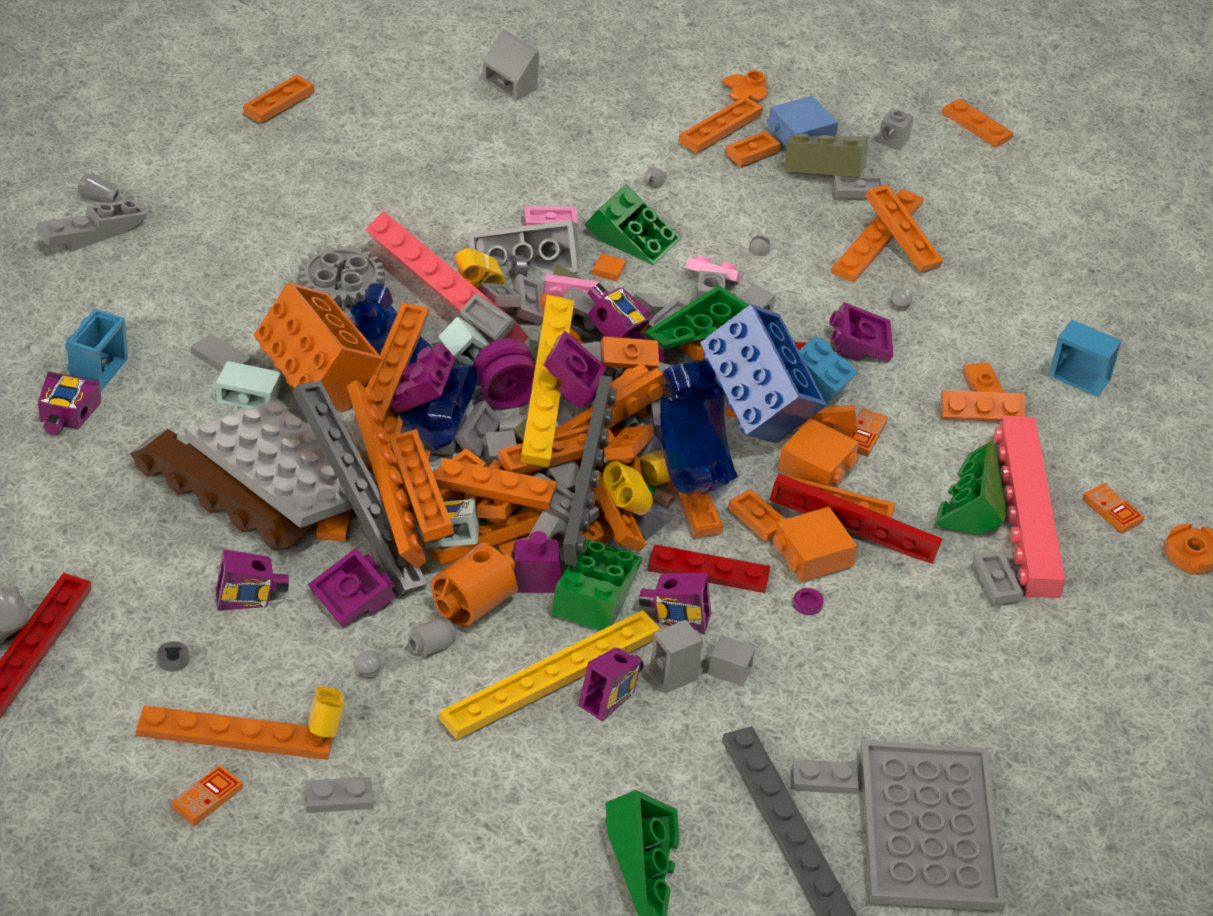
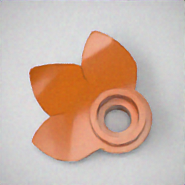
M751 70L746 73V76L733 74L722 80L723 84L732 88L730 98L733 101H737L744 96L760 101L767 96V89L765 88L767 80L761 71Z

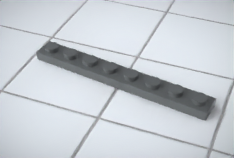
M600 376L563 542L566 565H577L579 553L584 554L586 536L583 534L584 531H589L591 516L588 511L589 509H594L595 492H593V488H598L600 472L597 469L598 467H603L604 450H602V446H607L609 431L606 427L612 425L613 409L610 408L611 406H616L617 389L612 388L611 376Z
M321 380L297 385L292 392L389 578L394 583L398 595H404L424 588L428 583L420 568L414 567L399 554L381 494Z
M753 727L724 733L723 743L816 915L857 916Z

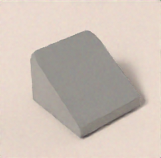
M638 292L634 294V298L653 315L666 306L664 302L653 294Z

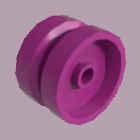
M505 338L490 343L476 355L473 362V374L489 406L497 410L518 408L530 402L536 363L530 349L524 342Z

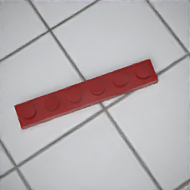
M778 473L769 498L772 502L802 514L830 507L847 532L933 564L943 540L941 537Z
M63 572L1 657L0 718L92 590L91 581Z

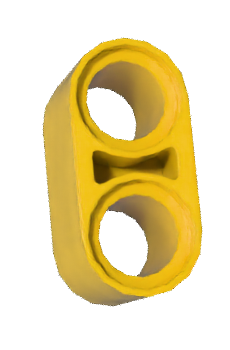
M471 248L460 250L456 254L455 263L460 275L473 286L480 288V283L505 284V277L497 259Z
M657 450L638 457L640 459L641 476L647 485L658 486L683 476L681 461L674 453Z
M617 461L610 462L603 471V482L614 503L618 507L634 514H646L652 506L653 498L639 471Z
M326 686L315 688L308 716L310 732L328 738L337 736L344 708V697L341 691Z

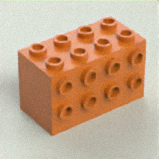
M290 282L286 284L253 335L260 343L261 350L271 357L274 361L273 365L287 378L286 382L290 386L296 388L300 384L321 380L336 410L343 412L348 411L352 406L347 385L356 380L364 387L383 360L328 293Z

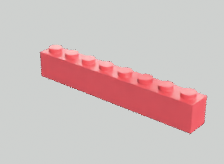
M385 211L365 229L382 249L456 312L459 313L475 293L499 308ZM517 322L505 336L507 339H517L524 343L529 338Z
M1002 416L1000 426L995 427L994 443L999 444L997 458L998 463L1003 464L1000 476L1001 482L1006 483L1004 499L1005 503H1009L1007 521L1013 524L1010 538L1011 543L1016 544L1014 563L1015 565H1020L1017 578L1018 584L1023 586L1025 597L1060 598L1065 575L1035 417Z

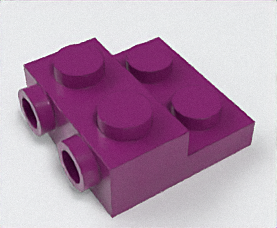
M845 302L842 303L837 311L835 310L831 314L829 325L834 327V331L831 334L830 343L835 344V352L858 361L866 354L887 363L894 356L890 320Z
M565 330L557 337L543 364L551 375L558 377L562 381L558 391L568 402L573 403L577 408H580L582 405L588 407L595 400V391L598 389L600 376H603L607 368Z
M442 343L433 347H426L417 355L416 364H410L405 368L402 380L395 391L396 395L391 404V407L397 414L441 397L455 361V357L450 350Z
M354 548L307 584L342 628H345L366 611L372 616L396 597L391 590L395 587L392 580L385 572L379 575L376 571L379 566L369 554L363 556L357 548Z

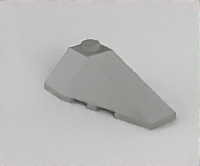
M573 220L468 233L470 248L494 257L501 266L505 263L511 264L512 257L515 255H524L527 260V271L531 268L544 271L543 274L553 275L555 265L559 264L572 273H579L577 227Z

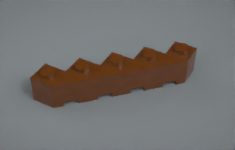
M169 429L154 434L130 453L135 460L136 467L144 475L149 477L161 472L166 478L169 488L178 495L193 490L199 504L207 512L214 513L225 509L230 516L231 523L241 532L257 528L262 535L264 543L274 551L291 546L312 527L311 524L301 528L192 444L188 443L186 445L177 440V434Z

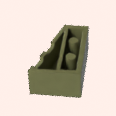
M796 133L794 136H790L787 141L785 171L860 177L866 165L868 136H809L804 133Z

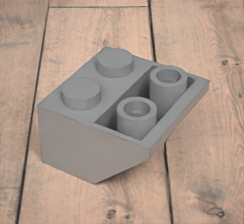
M503 30L483 60L482 79L517 101L537 90L539 51L507 30Z

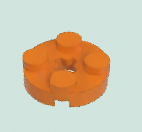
M1188 523L1172 528L1164 546V552L1169 560L1191 575L1213 571V530L1202 526L1201 530L1192 528L1193 524Z

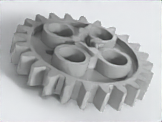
M338 244L337 249H333L330 245H327L326 251L317 248V255L311 252L308 253V259L303 258L302 265L298 266V283L300 286L328 293L337 305H341L343 310H345L348 304L356 308V303L358 302L366 305V299L374 301L375 294L380 295L381 288H384L385 270L383 269V263L378 262V256L371 257V251L362 253V247L352 250V245L349 244L346 249H343L341 244ZM345 263V269H344L343 272H342V267H343V264ZM340 279H341L340 289L337 290V288H338V282H339Z

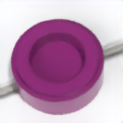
M812 588L798 590L793 600L794 608L804 615L818 614L822 610L824 603L823 595Z

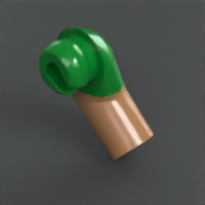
M647 485L654 502L666 508H669L674 503V495L657 486Z

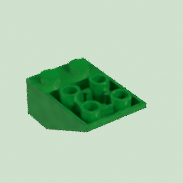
M627 184L598 208L585 223V226L600 241L651 265H654L681 239Z
M587 539L584 554L579 553L577 565H569L556 585L551 615L600 631L613 625L624 605L643 557L632 554L627 550H619L604 545L599 541Z

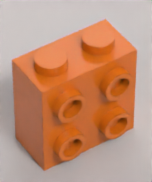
M810 418L781 448L778 470L793 477L831 487L834 485L838 486L842 482L845 473L849 469L853 470L858 463L859 454H857L859 441Z
M830 507L777 521L776 533L773 536L774 546L778 552L783 554L789 569L796 573L801 582L854 566L857 545Z

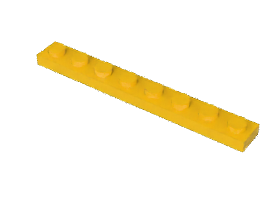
M547 295L520 458V462L543 467H549L560 400L558 388L562 381L558 377L551 375L543 364L557 337L564 330L568 334L570 333L574 300Z
M641 610L439 711V720L458 740L584 676L588 662L616 647L629 653L653 641L654 633L661 630V628L644 610Z

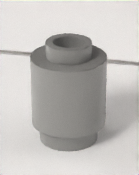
M437 618L412 628L408 637V644L413 653H419L421 657H425L450 647L451 643L456 640V631L449 619L442 620Z

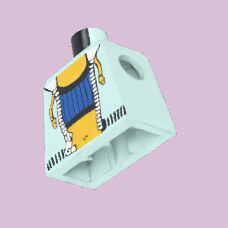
M468 499L444 502L454 534L439 540L425 542L419 524L417 526L419 537L422 539L425 549L430 547L439 548L477 544L479 520L477 518L475 501Z

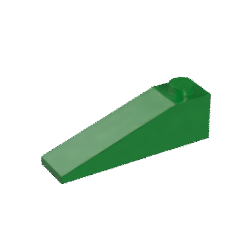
M718 285L645 331L644 336L650 340L658 341V345L663 349L703 339L740 313L749 304Z
M990 441L967 455L957 473L961 479L955 485L950 486L948 493L953 495L949 504L947 501H944L938 508L936 524L939 527L981 535L987 531L997 530L1004 523L1006 505L996 447L993 441Z
M634 790L605 802L607 834L638 916H667L671 890L665 882L666 873L672 874L675 869V863L672 860L669 861V854L671 848L678 849L679 846L678 811L676 808Z

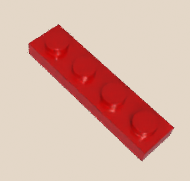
M654 544L648 571L660 574L708 573L709 583L766 593L771 566Z

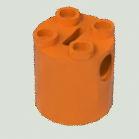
M482 542L443 569L431 580V592L437 610L445 618L460 627H469L518 591L513 571L515 562L512 557L506 553L501 554L488 543Z

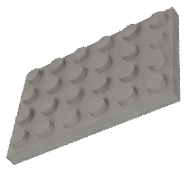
M275 401L186 429V441L300 528L353 509L312 428ZM368 470L374 483L376 484L379 490L374 473Z
M862 740L860 756L870 904L1003 911L1005 895L988 748Z

